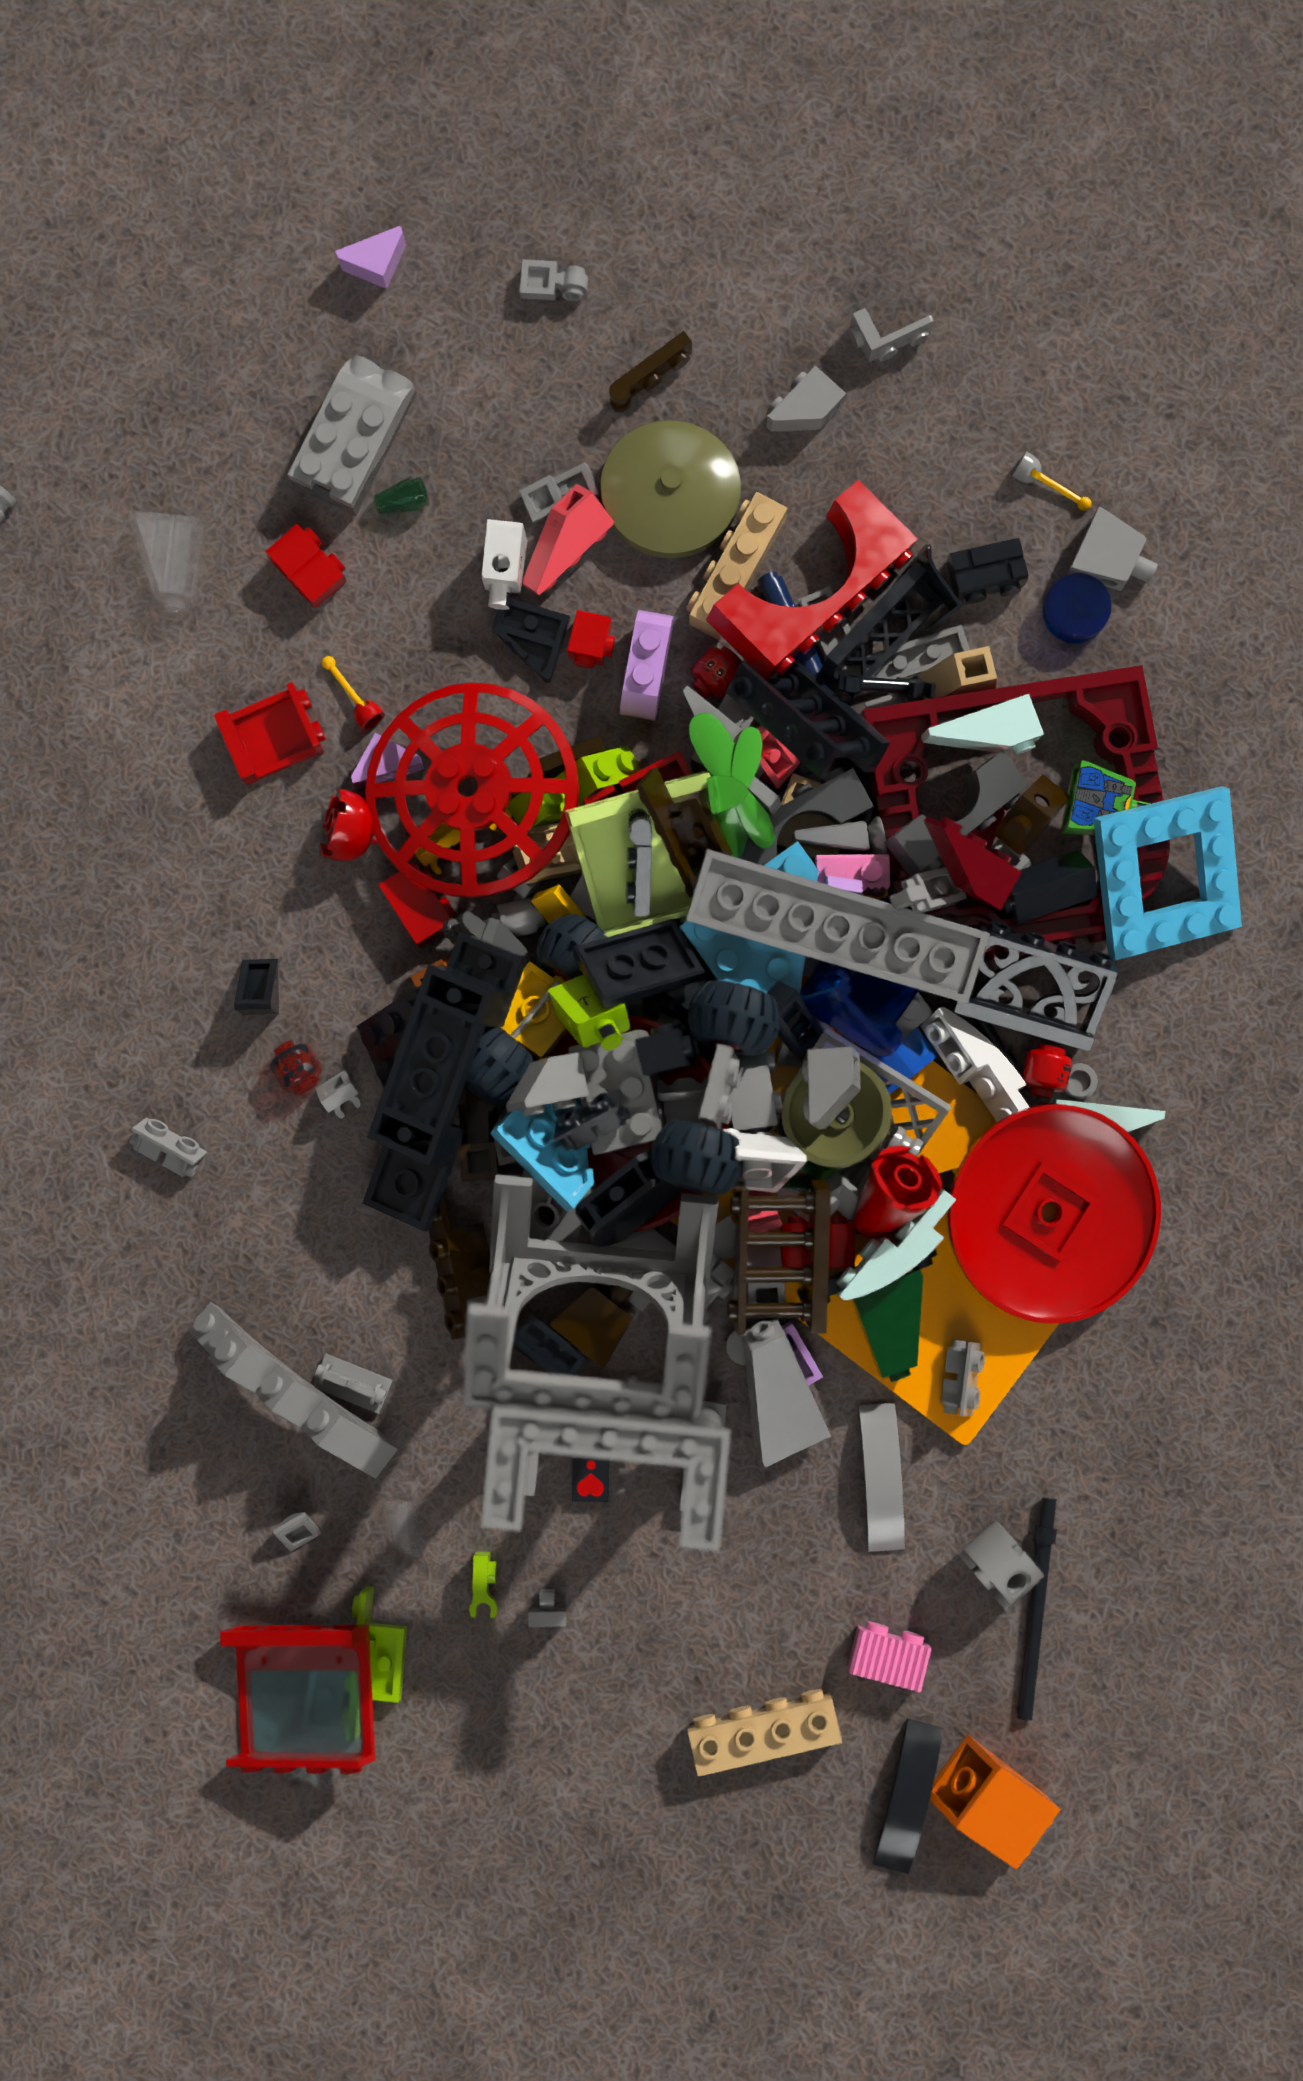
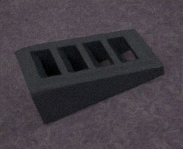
M779 981L767 992V994L775 999L779 1010L780 1027L777 1035L797 1059L802 1060L808 1054V1050L813 1049L823 1031L798 991ZM808 1028L806 1033L797 1041L796 1039Z

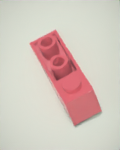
M576 484L551 508L522 580V584L537 595L552 588L557 578L568 567L577 564L582 558V554L592 544L602 540L606 536L607 530L613 525V519L591 491Z

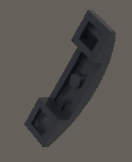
M907 1718L899 1751L900 1758L884 1824L880 1830L873 1865L909 1874L932 1793L943 1735L942 1727Z

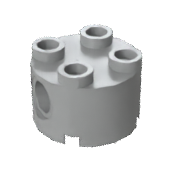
M997 1520L988 1525L957 1552L971 1570L975 1566L979 1568L974 1572V1575L988 1591L993 1587L996 1588L992 1595L1005 1611L1044 1577L1040 1569Z

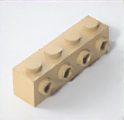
M757 491L751 502L747 499L743 502L736 517L740 522L735 532L729 530L726 533L720 549L724 551L718 563L712 560L705 572L703 580L707 581L704 589L701 593L695 591L689 601L686 610L690 612V626L719 641L721 640L722 636L706 619L713 605L738 583L748 591L786 521L787 507Z
M815 1689L802 1693V1699L787 1702L785 1697L775 1698L765 1702L766 1708L752 1711L751 1706H741L730 1710V1716L716 1719L715 1714H707L693 1719L694 1724L688 1726V1735L698 1777L842 1743L831 1694H823L822 1689Z

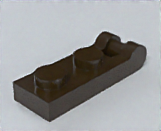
M684 331L610 385L609 395L612 409L617 412L626 411L630 407V399L643 389L647 392L651 391L660 384L663 379L662 375L670 369L677 371L689 362L691 358L689 355L692 354V341Z

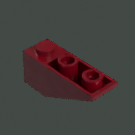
M926 817L924 823L955 887L979 902L1001 910L1022 871L1010 864L1012 857L995 848L991 852L985 849L988 842L969 832L967 836L960 833L963 826L947 817H943L941 821Z

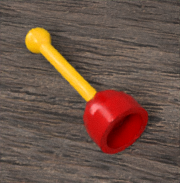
M325 656L321 661L322 667L331 671L356 704L353 716L362 731L371 729L383 720L385 713L380 706L371 700H361L336 668L335 659L331 656Z

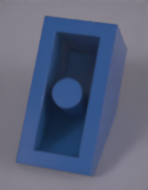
M916 1027L877 1059L910 1079L939 1056V1054ZM895 1084L885 1085L889 1095L899 1088Z

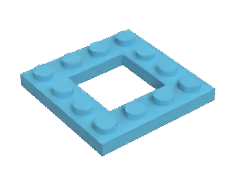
M1216 787L1093 818L1108 955L1114 960L1242 927L1230 788ZM1194 833L1200 898L1143 913L1137 848Z

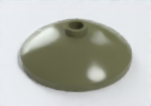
M860 1062L861 1090L842 1110L847 1111V1120L843 1123H838L836 1117L826 1129H817L809 1123V1119L805 1118L803 1103L804 1098L809 1097V1085L804 1081L803 1071L790 1084L782 1106L783 1127L787 1138L806 1155L808 1161L828 1168L849 1167L870 1157L883 1143L891 1124V1099L881 1078L865 1064Z

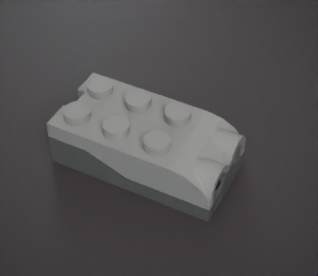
M354 355L352 359L348 360L335 378L287 474L293 487L357 516L417 395L412 382L397 372L381 369L375 363L362 356Z

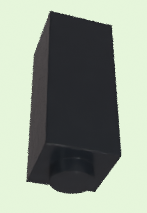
M1078 849L1021 869L1022 873L1001 910L1004 914L1008 913L1019 925L1097 897L1095 867Z

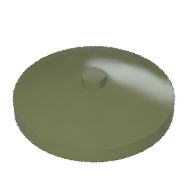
M658 421L643 425L628 433L615 445L608 455L602 470L600 485L601 503L614 521L611 526L612 529L625 543L647 555L660 558H683L710 548L729 530L739 507L741 480L732 454L716 436L694 424L681 421Z

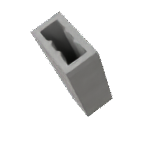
M777 1318L759 1322L752 1329L745 1331L743 1341L753 1443L766 1468L831 1437Z

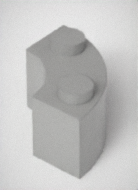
M765 1051L756 1056L736 1054L738 1060H740L739 1066L743 1067L739 1087H732L730 1101L734 1102L731 1116L733 1129L745 1130L777 1125L776 1114H782V1102L780 1092L773 1093L770 1072H775L773 1051Z

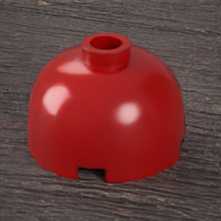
M337 788L338 797L332 796L322 828H326L327 844H319V854L321 857L337 861L356 860L367 851L370 844L376 845L378 841L371 828V816L366 804V798L352 791Z

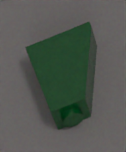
M921 1270L908 1272L881 1289L851 1299L879 1376L881 1378L889 1376L891 1382L910 1376V1368L918 1365L923 1274Z

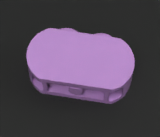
M638 610L622 689L620 715L656 720L674 616Z

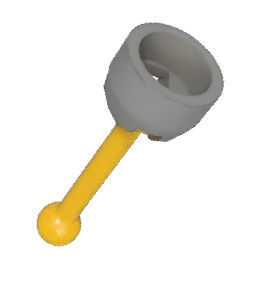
M1027 451L1025 452L1013 471L1012 477L1023 483H1032L1038 479L1077 503L1081 511L1090 509L1091 500L1088 497L1081 498L1042 474L1040 461L1034 455Z

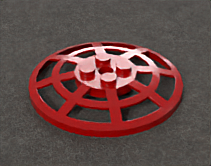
M464 683L432 691L411 703L395 717L383 732L373 751L367 771L365 795L366 804L371 816L373 834L382 851L395 867L411 880L431 891L452 897L478 898L494 896L513 890L531 880L549 865L562 849L570 834L565 810L578 807L580 786L578 767L572 747L562 729L546 710L532 699L513 689L495 684ZM464 693L462 713L440 718L423 730L409 718L418 709L434 700L452 694ZM479 693H490L508 698L525 707L533 715L516 728L511 723L497 716L478 713ZM476 723L495 727L508 736L493 750L484 745L476 744ZM461 724V744H456L442 751L430 739L431 736L444 728ZM543 725L549 730L560 750L566 779L543 777L539 757L533 745L527 739ZM400 728L412 741L400 759L395 782L376 783V774L382 753L392 735ZM518 746L522 749L528 760L532 778H512L508 766L503 761ZM420 748L433 762L427 771L425 780L406 781L410 763ZM467 778H474L478 782L477 791L472 796H462L460 793L462 781ZM512 793H532L527 812L520 824L517 825L505 813L510 804ZM543 794H566L560 822L550 841L542 850L527 833L539 815ZM425 795L427 803L432 810L419 827L416 826L409 813L406 796ZM395 797L399 817L406 831L410 834L409 839L398 852L389 843L381 827L375 798ZM442 823H445L451 828L460 830V851L442 847L431 841L429 837ZM495 823L507 835L505 839L493 846L475 850V831L482 830ZM515 845L532 860L525 867L505 878L490 883L477 884L476 862L498 857L512 849ZM421 846L439 858L461 862L462 885L433 879L417 871L408 862Z

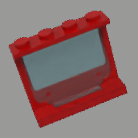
M369 1624L242 1625L220 1631L221 1646H236L241 1753L226 1759V1767H241V1772L243 1773L259 1772L263 1770V1767H273L274 1773H290L296 1771V1768H306V1773L319 1774L328 1772L329 1768H339L340 1774H356L362 1772L363 1766L376 1761Z

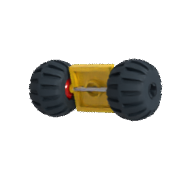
M576 914L561 916L546 926L538 939L536 947V959L543 970L529 962L523 970L504 1026L485 1027L466 1082L470 1084L466 1087L490 1105L506 1107L518 1083L528 1069L530 1062H534L531 1054L539 1060L545 1059L568 1031L554 1013L548 989L583 975L573 956V949L578 945L607 938L604 935L605 931L588 919Z

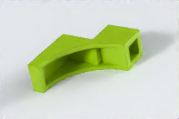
M629 746L584 756L576 761L580 786L578 807L585 805L584 798L612 784L615 790L619 789L620 780L641 770ZM565 771L552 779H566ZM520 793L510 801L508 807L517 825L520 824L527 812L532 793ZM544 793L539 815L532 827L549 825L558 821L564 809L566 794Z

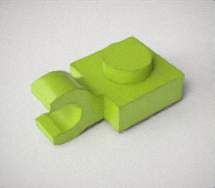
M476 1551L473 1555V1599L469 1608L471 1617L476 1618L477 1606L480 1603H486L490 1606V1618H495L498 1612V1603L489 1593V1585L496 1584L497 1561H490L491 1552Z

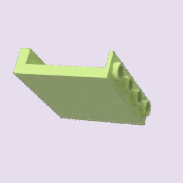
M701 771L664 782L672 798L703 791L710 805L707 778L710 777L709 772ZM638 790L565 810L595 922L600 929L606 932L604 935L607 937L671 919L679 918L680 923L686 922L685 919L691 902V898L685 891V885L676 867L672 865L666 846L661 836L657 834L654 822L649 814V822L652 824L650 914L648 916H635L632 904H626V882H632L633 869H627V847H634V843L630 840L627 830L628 814L638 808L647 811V814H649L646 806L640 800Z

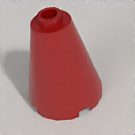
M890 1146L876 1156L871 1165L853 1217L856 1229L863 1236L869 1239H879L935 1205L939 1192L942 1189V1182L938 1170L923 1154L917 1157L909 1152L911 1149L909 1147Z

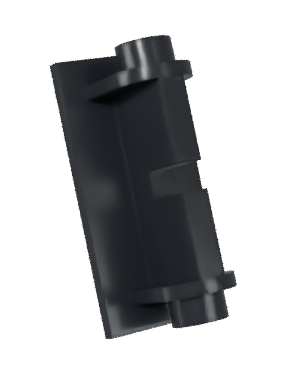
M617 1089L609 1094L601 1093L595 1096L588 1105L576 1111L571 1109L563 1113L555 1124L554 1142L560 1140L566 1151L570 1149L577 1151L598 1139V1135L593 1129L594 1126L597 1125L604 1136L625 1126L627 1120L631 1118V1114L625 1105L619 1107L620 1090Z

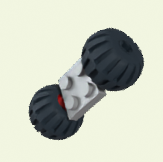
M714 980L706 982L695 993L688 1009V1024L692 1036L698 1042L716 1049L699 1114L701 1121L699 1123L683 1120L668 1122L659 1131L652 1144L651 1163L656 1177L674 1186L705 1194L723 1195L729 1192L737 1183L744 1164V1160L738 1161L735 1155V1147L739 1145V1139L735 1135L721 1130L723 1123L729 1124L734 1106V1102L730 1101L732 1087H739L743 1067L739 1066L740 1060H738L736 1054L756 1056L764 1053L778 1034L780 1018L775 999L766 992L739 983Z

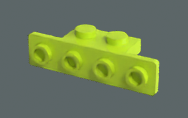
M366 1586L360 1591L359 1595L354 1597L352 1617L357 1618V1624H369L372 1698L374 1701L399 1703L402 1699L407 1626L371 1623L374 1587ZM349 1670L346 1690L351 1692L350 1706L345 1708L343 1727L348 1729V1740L356 1741L361 1735L358 1674L354 1670Z

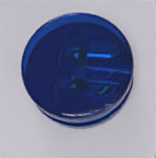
M1082 573L1067 575L1059 579L1047 594L1042 607L1043 621L1048 631L1060 641L1070 644L1088 642L1095 638L1108 622L1112 610L1111 597L1107 588L1095 577Z

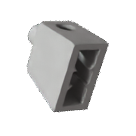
M1098 507L1066 576L1121 591L1130 575L1149 583L1158 564L1140 556L1146 542L1144 535L1105 509Z

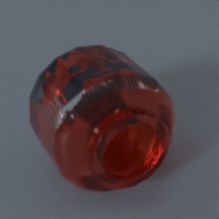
M290 1040L274 1049L273 1052L276 1057L271 1060L269 1069L283 1092H294L298 1096L320 1083L319 1076L323 1068L309 1044L299 1043L294 1045L293 1041Z

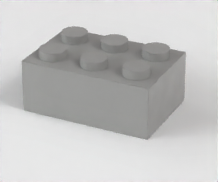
M634 1030L621 1034L623 1038L622 1043L614 1050H604L600 1042L587 1048L581 1047V1045L568 1048L570 1054L581 1053L589 1096L580 1098L582 1107L588 1105L595 1096L601 1093L609 1094L619 1089V1107L625 1105L631 1114V1118L627 1120L625 1126L605 1136L597 1125L593 1127L598 1135V1139L591 1142L594 1155L608 1154L652 1143L659 1131L667 1124L663 1112V1101H659L657 1097L659 1076H643L634 1040L649 1036L648 1031Z

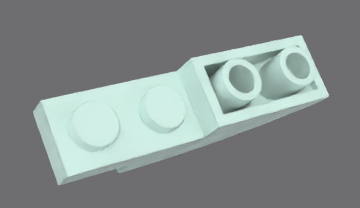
M941 1189L938 1200L932 1208L914 1218L913 1221L910 1220L898 1228L894 1234L898 1239L894 1244L883 1236L878 1241L872 1238L860 1252V1256L863 1258L855 1269L848 1267L837 1280L836 1284L839 1286V1289L835 1293L844 1301L864 1296L881 1289L913 1269L944 1239L933 1227L956 1199Z

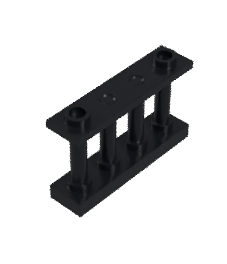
M795 659L794 664L783 675L773 679L762 678L746 662H741L726 691L734 701L820 779L825 778L834 759L839 757H848L865 773L875 772L891 743L797 659Z

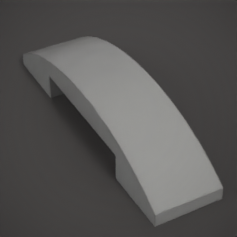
M895 1403L858 1405L863 1454L868 1552L905 1550L902 1473Z

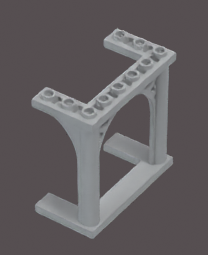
M496 1175L493 1193L489 1270L491 1275L485 1305L471 1303L469 1305L463 1407L493 1409L494 1406L700 1426L710 1340V1327L703 1326L705 1294H708L719 1196L681 1193L676 1252L614 1246L597 1247L594 1244L529 1238L533 1178ZM570 1282L618 1285L642 1295L660 1310L667 1323L668 1341L664 1385L508 1370L517 1318L522 1307L541 1291Z
M703 1401L700 1426L494 1406L481 1527L521 1531L525 1495L535 1496L539 1452L684 1467L680 1511L683 1512L679 1547L719 1551L731 1432L730 1429H724L726 1403Z

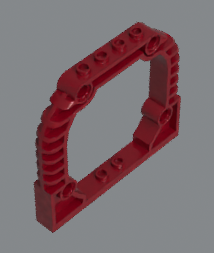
M1143 666L864 709L860 716L891 742L875 772L868 773L872 798L876 800L878 815L883 823L886 840L919 816L915 791L928 777V765L921 757L927 743H923L921 735L928 728L939 725L938 718L974 713L1026 694L1030 695L1032 703L1067 698L1069 711L1081 718L1097 733L1094 739L1096 753L1106 761H1113L1117 774L1135 781L1136 786L1133 800L1151 804L1163 801V792L1154 753L1158 749ZM1110 733H1115L1121 738V748H1116L1110 743ZM908 766L912 768L916 775L915 781H905L900 775V767ZM1170 839L1137 848L1142 902L1151 895L1164 875L1170 855ZM887 847V854H889L890 880L894 892L897 894L903 890L901 882H904L910 876ZM1101 888L1097 889V897L1084 901L1081 907L1058 910L1019 925L1013 918L1001 920L993 911L985 907L957 909L951 905L924 913L977 929L979 922L990 924L991 921H997L1009 926L1013 932L1023 935L1025 931L1034 932L1043 936L1046 939L1045 941L1057 945L1059 941L1076 945L1075 939L1088 937L1089 943L1106 941ZM992 945L985 951L984 959L985 961L994 960V953L998 957L1006 956L1005 951H1008V949L1000 945ZM1019 951V954H1020V955H1025V954H1027V953H1024V952H1020V951Z

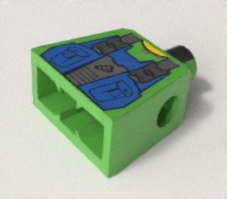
M1081 760L1072 769L1068 795L1071 798L1065 804L1060 833L1095 835L1093 818L1151 803L1133 800L1136 786L1135 781L1088 761Z

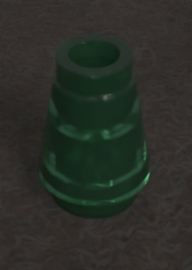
M409 476L381 491V493L374 495L375 504L380 515L422 510V506L429 504L428 493L421 477L413 479L412 476Z

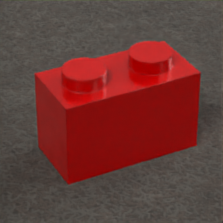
M415 862L410 864L417 871L433 878L427 867L420 870ZM401 871L378 884L419 948L444 934L442 924L456 915L446 896L439 900L434 891L414 882Z

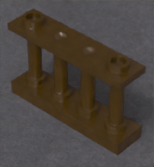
M810 1180V1192H804V1196H749V1190L744 1181H737L736 1192L730 1193L731 1215H736L734 1300H728L727 1318L728 1322H733L738 1335H745L746 1318H801V1321H806L812 1334L826 1333L831 1189L825 1180ZM748 1211H804L805 1214H809V1228H803V1232H748ZM803 1246L804 1250H808V1263L802 1264V1267L747 1268V1247ZM802 1282L803 1286H807V1299H801V1303H746L747 1283Z

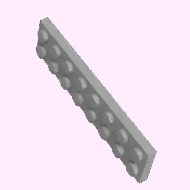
M706 849L685 919L692 923L967 1004L990 934L924 913H914L913 910L907 908L894 910L892 904L709 849Z

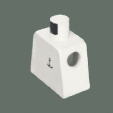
M487 519L482 581L485 590L490 591L488 606L491 608L509 609L511 593L518 594L521 592L527 546L523 523Z

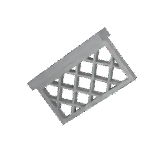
M826 1027L813 1049H822L826 1041L837 1048L853 1047L860 1054V1062L872 1069L885 1085L895 1084L902 1088L904 1093V1099L891 1100L892 1108L907 1106L911 1121L895 1123L892 1115L888 1131L890 1133H887L883 1143L869 1158L872 1160L876 1158L898 1126L905 1130L914 1129L916 1138L924 1142L919 1151L920 1153L949 1112L951 1105ZM803 1065L795 1075L794 1079L800 1072L803 1071ZM786 1090L785 1093L783 1094V1096H782V1098H781V1102L784 1101V1097H785V1095H786L787 1090ZM927 1104L938 1111V1113L932 1119L919 1120L915 1105ZM842 1111L838 1114V1123H843L847 1120V1111Z

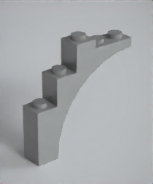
M212 1302L196 1317L194 1324L188 1330L210 1354L209 1359L223 1375L254 1392L271 1411L301 1427L324 1450L375 1479L398 1450L379 1430L337 1404L292 1371Z

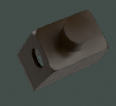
M1041 775L1019 797L992 833L1021 856L1034 845L1071 796L1046 776ZM1035 796L1042 798L1048 807L1038 804Z
M594 1283L563 1310L549 1326L604 1368L612 1358L635 1315V1312L625 1304L634 1291L618 1285H611L607 1290L601 1284Z

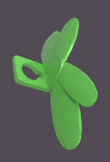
M708 713L695 715L689 725L691 742L702 764L712 775V777L707 778L711 814H716L715 818L733 853L731 856L741 859L748 836L760 848L771 847L775 841V833L770 817L761 803L748 790L761 760L762 738L759 730L754 727L745 728L735 744L723 724L715 716Z

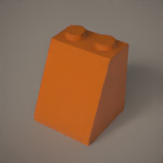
M968 1734L934 1779L930 1801L956 1829L1016 1870L1030 1855L1036 1843L1052 1825L1055 1817L1061 1811L1046 1794Z

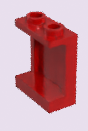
M293 682L286 684L287 690L230 714L225 709L214 714L239 776L246 785L324 752L321 742L325 741L326 737L319 721L311 722L307 710L313 708L304 688L298 690Z

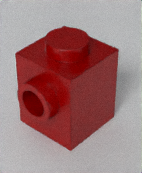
M581 610L576 611L567 649L568 658L574 660L573 664L582 668L593 669L594 665L603 666L605 656L612 657L616 639L615 636H610L612 617Z

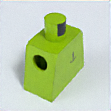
M584 975L548 989L556 1017L581 1047L587 1048L600 1042L604 1050H614L621 1045L623 1040L621 1033L628 1031L630 1028L624 1003L602 1010Z

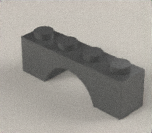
M1003 750L964 778L968 791V800L964 813L956 821V823L963 826L960 833L966 836L968 832L970 833L975 828L978 832L987 828L996 820L993 813L1001 807L1005 811L1009 810L1021 796L1020 792L1029 785ZM922 814L884 842L910 877L920 871L934 870L942 863L939 858L940 854L924 823L926 817Z
M839 767L826 774L824 778L825 783L813 789L811 784H807L791 793L794 798L793 800L782 805L773 816L768 813L775 833L773 845L769 848H760L748 836L741 859L762 865L776 857L777 839L782 827L797 816L817 814L830 819L837 825L844 824L869 811L873 804L854 768L844 772L843 768Z

